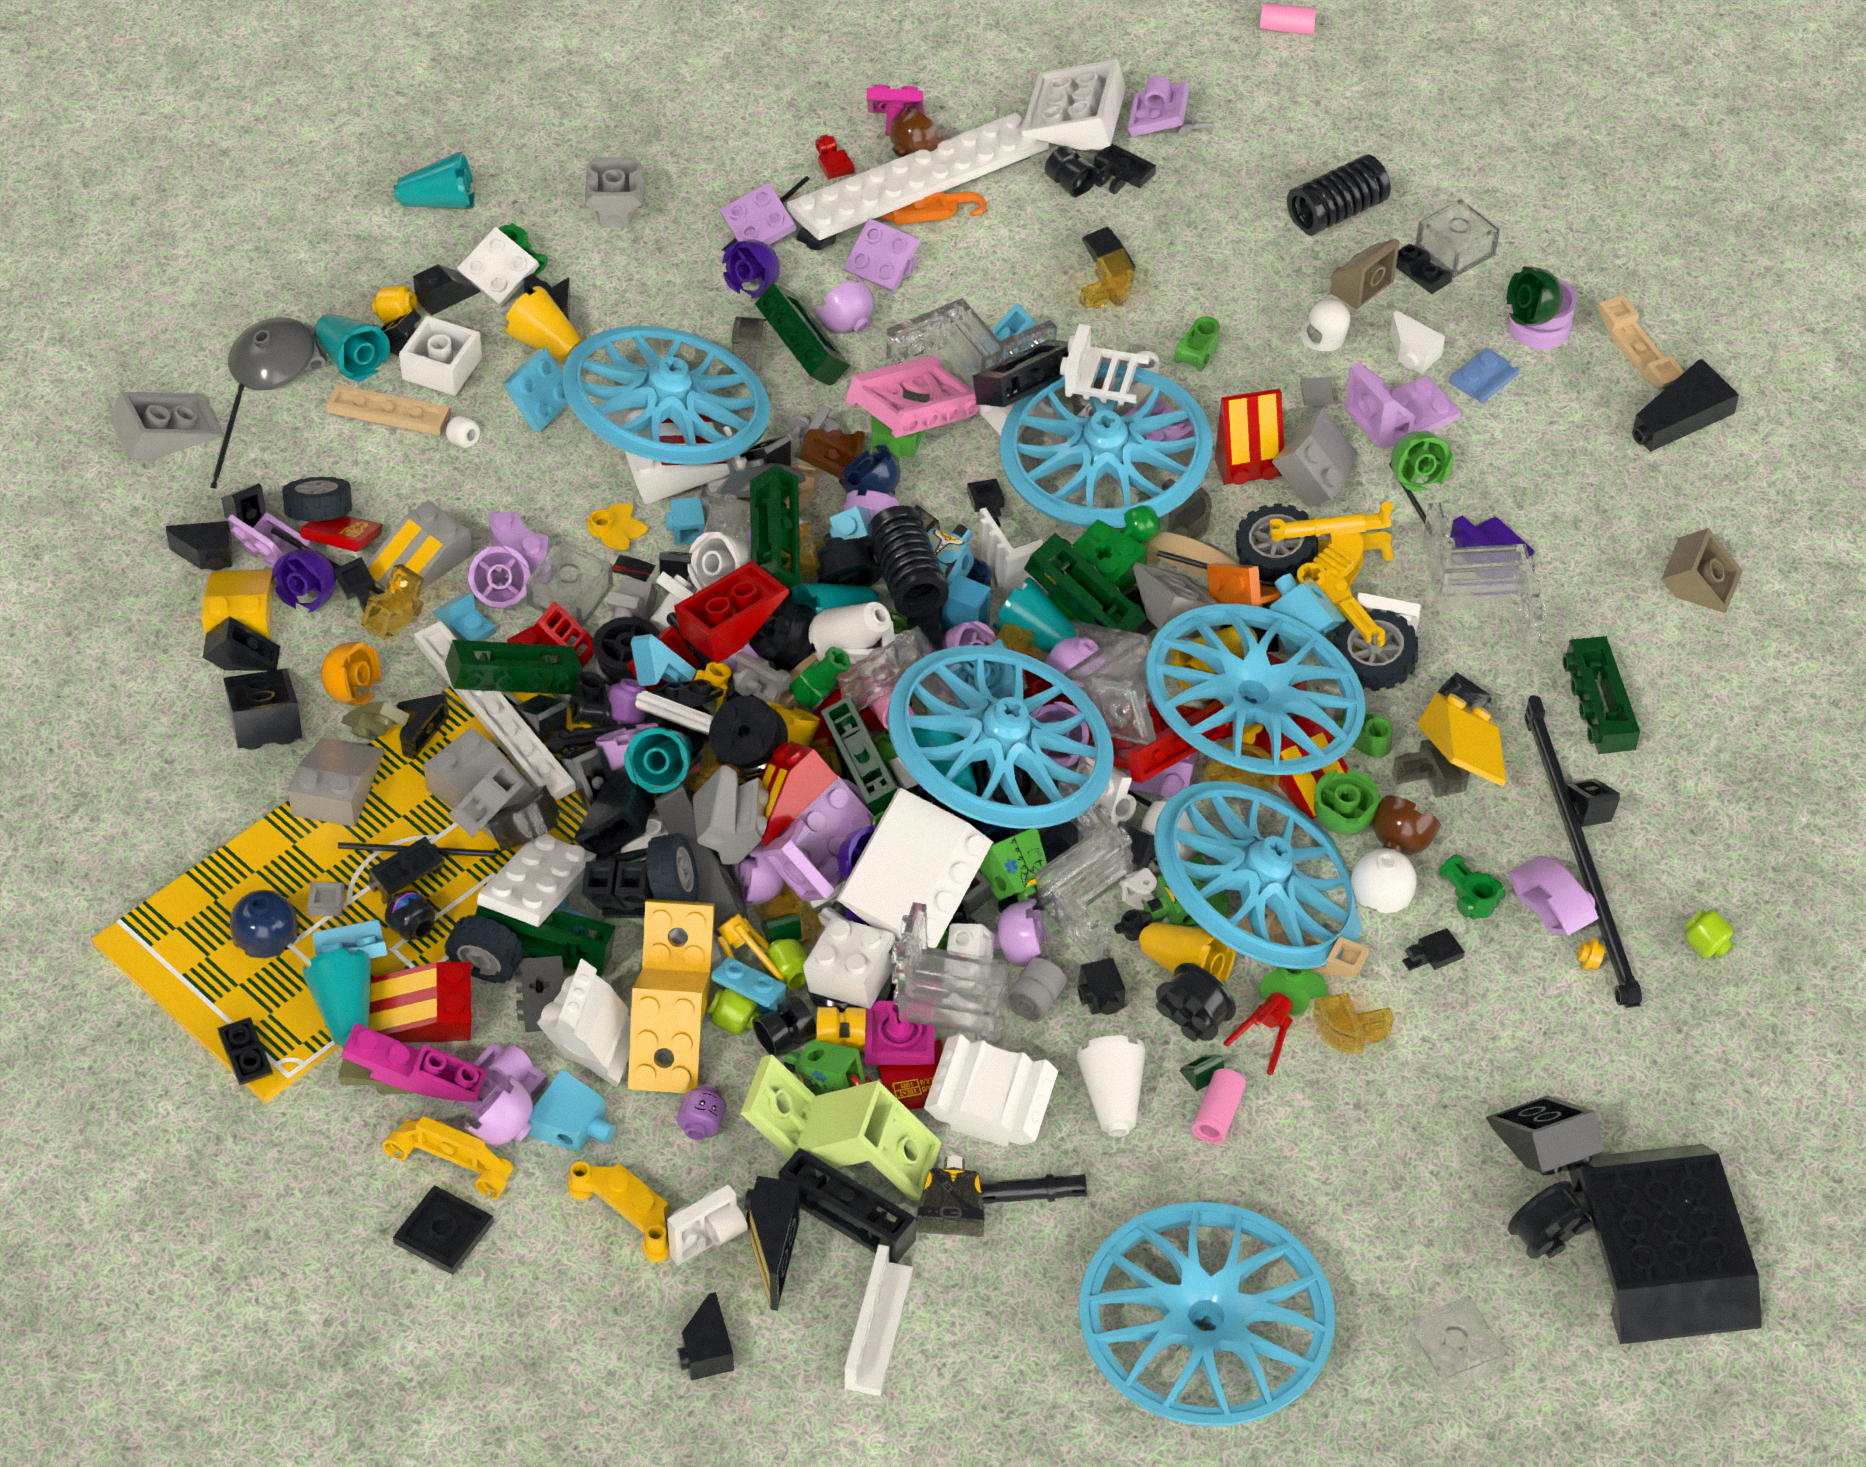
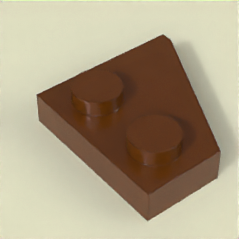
M810 429L803 436L799 459L844 480L845 476L842 474L844 468L862 453L865 432L856 431L854 434H843L842 430L826 432L820 429Z

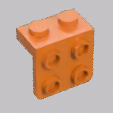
M1226 563L1207 565L1209 595L1219 603L1244 604L1263 608V603L1273 604L1282 597L1277 587L1260 585L1258 566Z

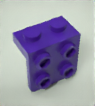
M1463 515L1453 520L1449 546L1488 582L1493 581L1533 557V549L1499 518H1490L1476 527Z

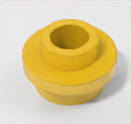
M1592 937L1588 942H1582L1580 945L1577 961L1582 962L1581 969L1586 971L1589 968L1597 970L1600 966L1605 952V945L1600 944L1598 939Z

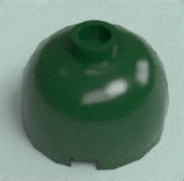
M1524 266L1520 273H1514L1508 285L1506 300L1507 304H1512L1513 313L1509 314L1516 324L1523 326L1542 325L1552 320L1558 314L1563 301L1562 287L1558 278L1549 270Z

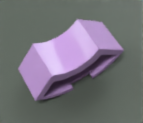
M489 512L488 518L492 547L507 546L518 551L528 562L531 574L530 579L548 582L550 568L548 536L536 534L528 530L521 522L520 513Z
M1537 856L1508 872L1518 899L1537 913L1551 934L1568 936L1599 919L1595 910L1593 896L1588 891L1583 890L1577 880L1557 859L1552 860L1545 856Z

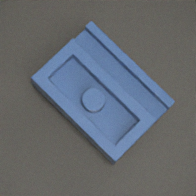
M1486 347L1452 374L1449 383L1483 404L1518 376L1520 368L1517 366L1513 368L1509 365L1508 360Z

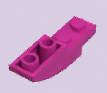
M357 1023L354 1024L340 1056L372 1070L369 1077L382 1083L425 1096L455 1101L476 1102L488 1072L424 1043L421 1049L418 1050Z

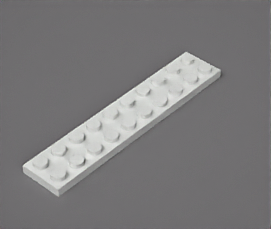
M1013 113L942 141L938 144L937 149L932 152L918 150L915 153L787 202V212L815 238L822 240L862 224L868 218L875 219L910 205L915 201L922 200L933 193L945 191L1049 149V142L1024 137L1021 130L1025 119L1019 114Z

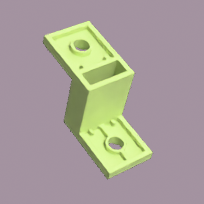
M773 1055L761 1058L740 1113L789 1159L800 1147L833 1168L870 1161L909 1199L915 1201L922 1200L926 1191L924 1188L929 1171L932 1174L931 1169L934 1168L942 1144L879 1081L815 1096Z

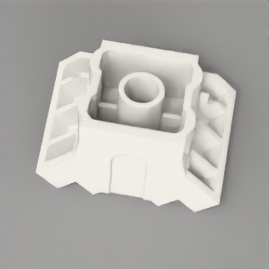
M581 958L576 972L564 981L561 992L555 1000L544 1007L537 1024L566 1059L590 1069L608 1083L618 1087L622 1075L626 1072V1063L629 1061L631 1017L628 1015L629 1009L611 986L595 975L597 969Z
M962 1034L951 1036L946 1040L924 1109L936 1120L949 1123L950 1130L1005 1147H1008L1010 1142L1019 1145L1033 1143L1036 1141L1058 1070L1047 1059L1033 1062L1024 1052L1006 1051L993 1047V1045L987 1044L984 1040L971 1043Z

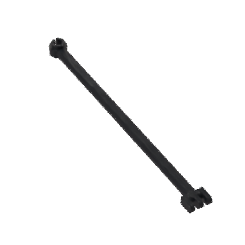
M1532 695L1528 699L1524 719L1528 731H1532L1586 890L1595 900V910L1599 918L1597 922L1619 985L1615 986L1616 1002L1619 1006L1624 1005L1625 1008L1641 1006L1640 1002H1642L1640 985L1632 974L1544 722L1545 709L1540 697Z

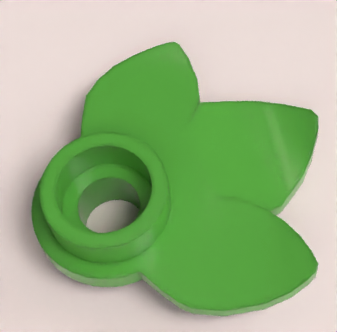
M1277 966L1276 971L1270 972L1263 977L1260 985V997L1262 1000H1266L1273 992L1284 994L1293 1005L1292 1011L1289 1014L1299 1016L1306 1011L1310 997L1320 999L1327 997V984L1322 976L1311 972L1310 969H1289ZM1294 970L1298 972V974H1291L1288 971Z

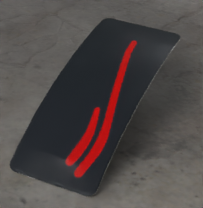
M619 555L610 572L646 582L656 565L633 557Z

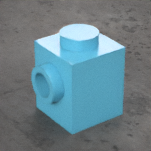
M701 497L670 500L671 512L665 513L667 531H673L675 545L693 544L697 537L705 533Z
M855 506L830 517L832 524L830 533L832 538L842 537L846 540L868 537L867 528L872 519L869 509Z

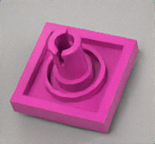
M874 85V88H867L868 112L887 114L885 135L890 136L889 128L891 122L904 106H908L907 111L909 112L915 108L924 114L923 91L918 90L914 86L890 89L888 85Z
M897 999L893 1001H875L871 1009L866 1008L865 1065L935 1064V1001H905L903 999L901 1001H897Z

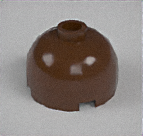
M904 106L894 117L889 128L890 140L894 145L892 148L894 153L901 158L918 150L932 152L937 149L938 144L945 141L943 135L938 139L934 133L938 129L935 124L917 109L913 108L909 112L907 111L908 106Z
M1386 795L1384 799H1381L1374 816L1373 830L1377 839L1384 844L1382 848L1395 849L1403 854L1413 855L1423 852L1430 846L1441 824L1428 810H1425L1423 815L1414 810L1416 803L1398 796Z

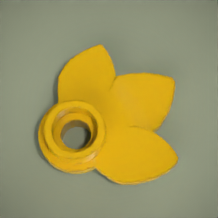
M628 503L613 504L607 510H596L591 513L587 520L588 532L594 537L601 538L602 543L606 547L618 551L628 550L630 547L629 540L644 536L648 532V526L631 517L633 504Z

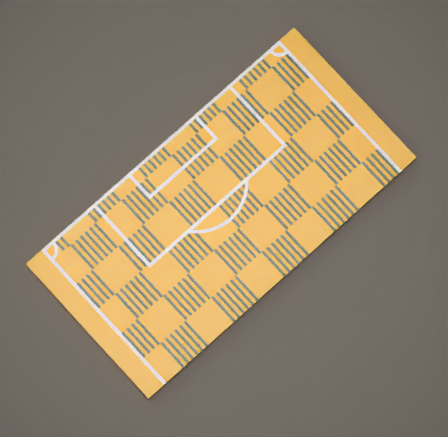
M451 686L439 693L447 696L449 718L414 760L402 755L399 734L403 726L394 725L391 729L385 731L383 737L378 736L367 744V746L384 748L385 753L355 827L292 816L288 800L92 938L93 945L233 1074L234 1072L221 1043L217 1028L251 1017L273 1074L245 1085L264 1103L268 1102L341 1047L334 1043L303 978L302 967L304 965L307 968L311 966L310 959L316 956L312 938L313 932L379 920L387 955L370 959L371 978L434 962H451L445 953L446 948L444 946L457 920L459 921L463 916L476 915L479 892L536 832L551 835L555 839L570 845L580 846L574 840V837L589 811L575 792L549 805L542 798V804L495 841L481 829L472 838L448 815L453 809L427 790L423 765L470 727L492 742L525 778ZM500 691L512 707L539 694L557 699L552 694ZM567 707V729L571 731L575 727H592L587 722L573 724L571 709ZM546 742L544 745L548 749V742ZM573 748L564 749V751L559 754H551L563 767L560 758L565 757V752L568 750H573ZM654 793V794H653V799H654L659 793ZM656 806L650 811L649 815L657 809ZM426 836L430 843L438 848L497 851V857L440 854L445 861L440 872L437 874L430 872L396 892L401 893L407 890H414L435 910V924L427 936L422 939L404 940L385 921L384 915L387 903H382L381 892L378 890L373 893L369 887V869L398 852L338 849V842L410 846ZM310 882L344 883L345 896L342 916H308L307 905ZM257 890L275 891L286 897L296 911L299 925L297 940L293 945L290 942L283 948L284 952L278 956L269 958L250 957L245 954L243 949L237 948L233 944L230 930L232 909L243 896Z

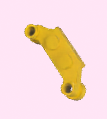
M422 1116L419 1121L405 1119L396 1131H392L382 1144V1148L387 1155L402 1161L406 1160L414 1148H419L477 1172L480 1176L475 1182V1188L485 1196H488V1190L494 1192L488 1197L495 1200L505 1190L507 1186L506 1181L514 1171L512 1163L505 1158H497L485 1146V1141L472 1136L470 1133L454 1129L442 1121H435L425 1116ZM395 1151L401 1153V1155L395 1157Z
M579 1161L570 1167L567 1186L569 1187L568 1192L573 1198L585 1200L595 1193L644 1233L645 1238L642 1242L643 1255L647 1260L662 1262L670 1256L668 1251L669 1239L665 1224V1215L669 1212V1204L620 1163L614 1167L590 1166L586 1162Z

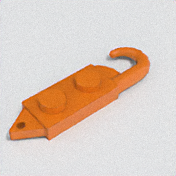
M965 191L948 194L937 192L877 218L892 221L894 225L950 219V216L955 215L957 212L958 204L969 202L979 205L977 209L970 212L971 216H977L985 211L987 203L983 196L975 192Z

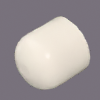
M1332 299L1317 302L1309 312L1310 321L1306 322L1301 328L1299 336H1301L1303 343L1318 351H1333L1340 348L1345 342L1351 317L1348 309L1339 301ZM1313 326L1322 333L1319 343L1312 342L1308 337L1306 331L1309 327Z

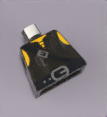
M956 1155L948 1156L944 1160V1169L932 1168L928 1171L917 1208L916 1233L984 1237L985 1213L980 1176L976 1171L965 1170L966 1161L964 1158Z

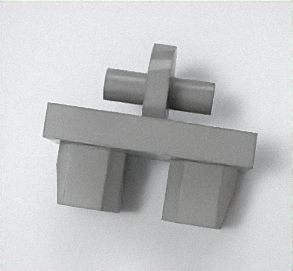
M823 404L812 423L810 421L811 417L808 414L793 415L789 419L787 426L791 432V438L795 440L801 438L799 442L800 447L794 455L795 458L799 459L803 436L810 429H820L826 432L840 430L841 424L828 417L831 408Z
M744 652L736 654L737 671L733 674L732 681L735 684L736 692L743 696L753 694L765 702L779 703L780 693L789 690L790 673L783 669L778 671L772 669L768 661L761 657L753 658Z

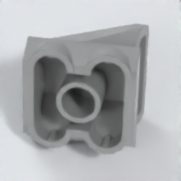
M594 157L586 166L584 204L595 210L601 228H628L638 206L642 205V197L645 192L643 184L644 166L635 157Z
M723 765L693 796L697 842L700 845L718 851L722 865L739 864L762 840L767 827V817L764 816V809L768 802L769 792L765 789L759 777L738 786L737 772Z

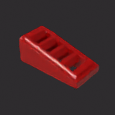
M553 602L535 623L532 632L548 645L569 646L567 644L568 640L575 636L577 640L572 645L575 652L582 644L587 646L580 656L577 654L583 668L594 656L592 648L593 637L561 606ZM553 619L557 624L551 629L548 624ZM563 627L567 632L561 638L557 633Z

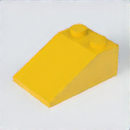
M273 569L213 571L210 573L203 598L202 624L205 638L206 633L231 616L270 640Z
M1436 692L1418 721L1417 726L1450 763L1502 787L1504 786L1506 776L1499 727L1490 719L1492 714L1475 705L1474 709L1466 706V702L1454 694L1450 693L1446 697Z

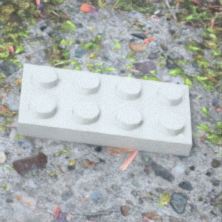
M536 832L479 892L477 904L539 927L584 878L586 861H596L597 854L589 852L581 846L559 841L551 835Z

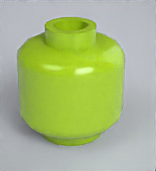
M1701 909L1684 926L1687 930L1684 935L1686 942L1703 958H1710L1714 954L1721 958L1734 945L1730 941L1734 935V928L1716 910L1705 912Z
M779 939L772 942L765 954L781 972L783 978L778 980L764 965L768 975L786 984V989H797L807 983L803 965L809 955L802 944L795 939Z
M726 987L724 990L718 989L708 1013L712 1014L711 1021L715 1026L734 1035H740L745 1028L753 1029L752 1020L759 1016L761 1011L755 1009L757 1002Z

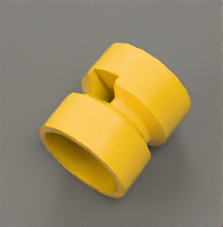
M818 1007V1041L855 1048L859 1052L865 1053L866 1008L847 1007L844 1012H839L837 1007ZM840 1022L850 1023V1037H840Z

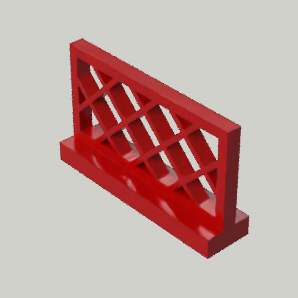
M1213 702L1201 710L1179 705L1175 709L1193 727L1224 709L1223 704ZM1157 708L1110 733L1113 745V766L1130 770L1131 781L1143 783L1199 751L1181 738L1167 724ZM1226 723L1205 731L1201 735L1214 742L1227 735ZM1094 742L1089 746L1095 747Z

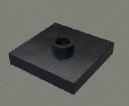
M434 1185L395 1233L393 1242L395 1245L454 1275L492 1226L494 1219L493 1215Z

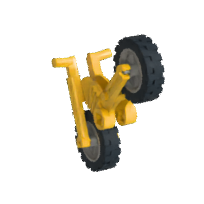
M1389 501L1383 502L1380 512L1364 515V513L1325 518L1314 517V519H1309L1305 511H1298L1293 505L1285 507L1281 503H1276L1271 507L1263 505L1259 507L1258 511L1252 510L1249 512L1246 520L1242 519L1240 521L1239 530H1236V553L1240 565L1258 566L1259 578L1269 579L1275 582L1280 577L1290 573L1294 579L1297 576V585L1314 582L1321 588L1347 620L1337 627V637L1334 636L1333 645L1351 664L1358 676L1362 689L1367 687L1371 688V691H1380V688L1386 687V689H1391L1395 687L1396 683L1402 684L1405 682L1407 675L1413 674L1415 663L1418 662V637L1415 636L1414 627L1408 625L1406 618L1403 616L1397 617L1395 612L1389 610L1385 613L1381 612L1380 609H1372V612L1366 613L1349 589L1350 585L1355 583V578L1364 563V551L1380 549L1384 560L1392 561L1394 559L1391 534L1386 531L1360 533L1366 532V530L1390 527L1392 525L1393 504ZM1321 534H1329V539L1319 540L1318 537ZM1257 539L1265 542L1263 544L1255 546ZM1270 550V555L1263 553L1265 551ZM1390 641H1392V642H1394L1395 644H1397V646H1386V645H1387ZM1385 654L1396 655L1392 659H1389Z

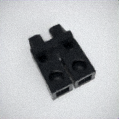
M586 861L581 894L597 909L602 910L604 918H645L646 899H654L649 885L646 862H619L617 865L615 862Z

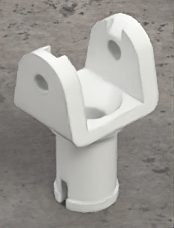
M1116 855L1111 856L1114 863L1108 859L1103 865L1102 872L1121 886L1122 901L1138 910L1144 911V903L1142 901L1155 899L1151 891L1156 890L1157 886L1155 876L1145 867L1139 871H1133Z

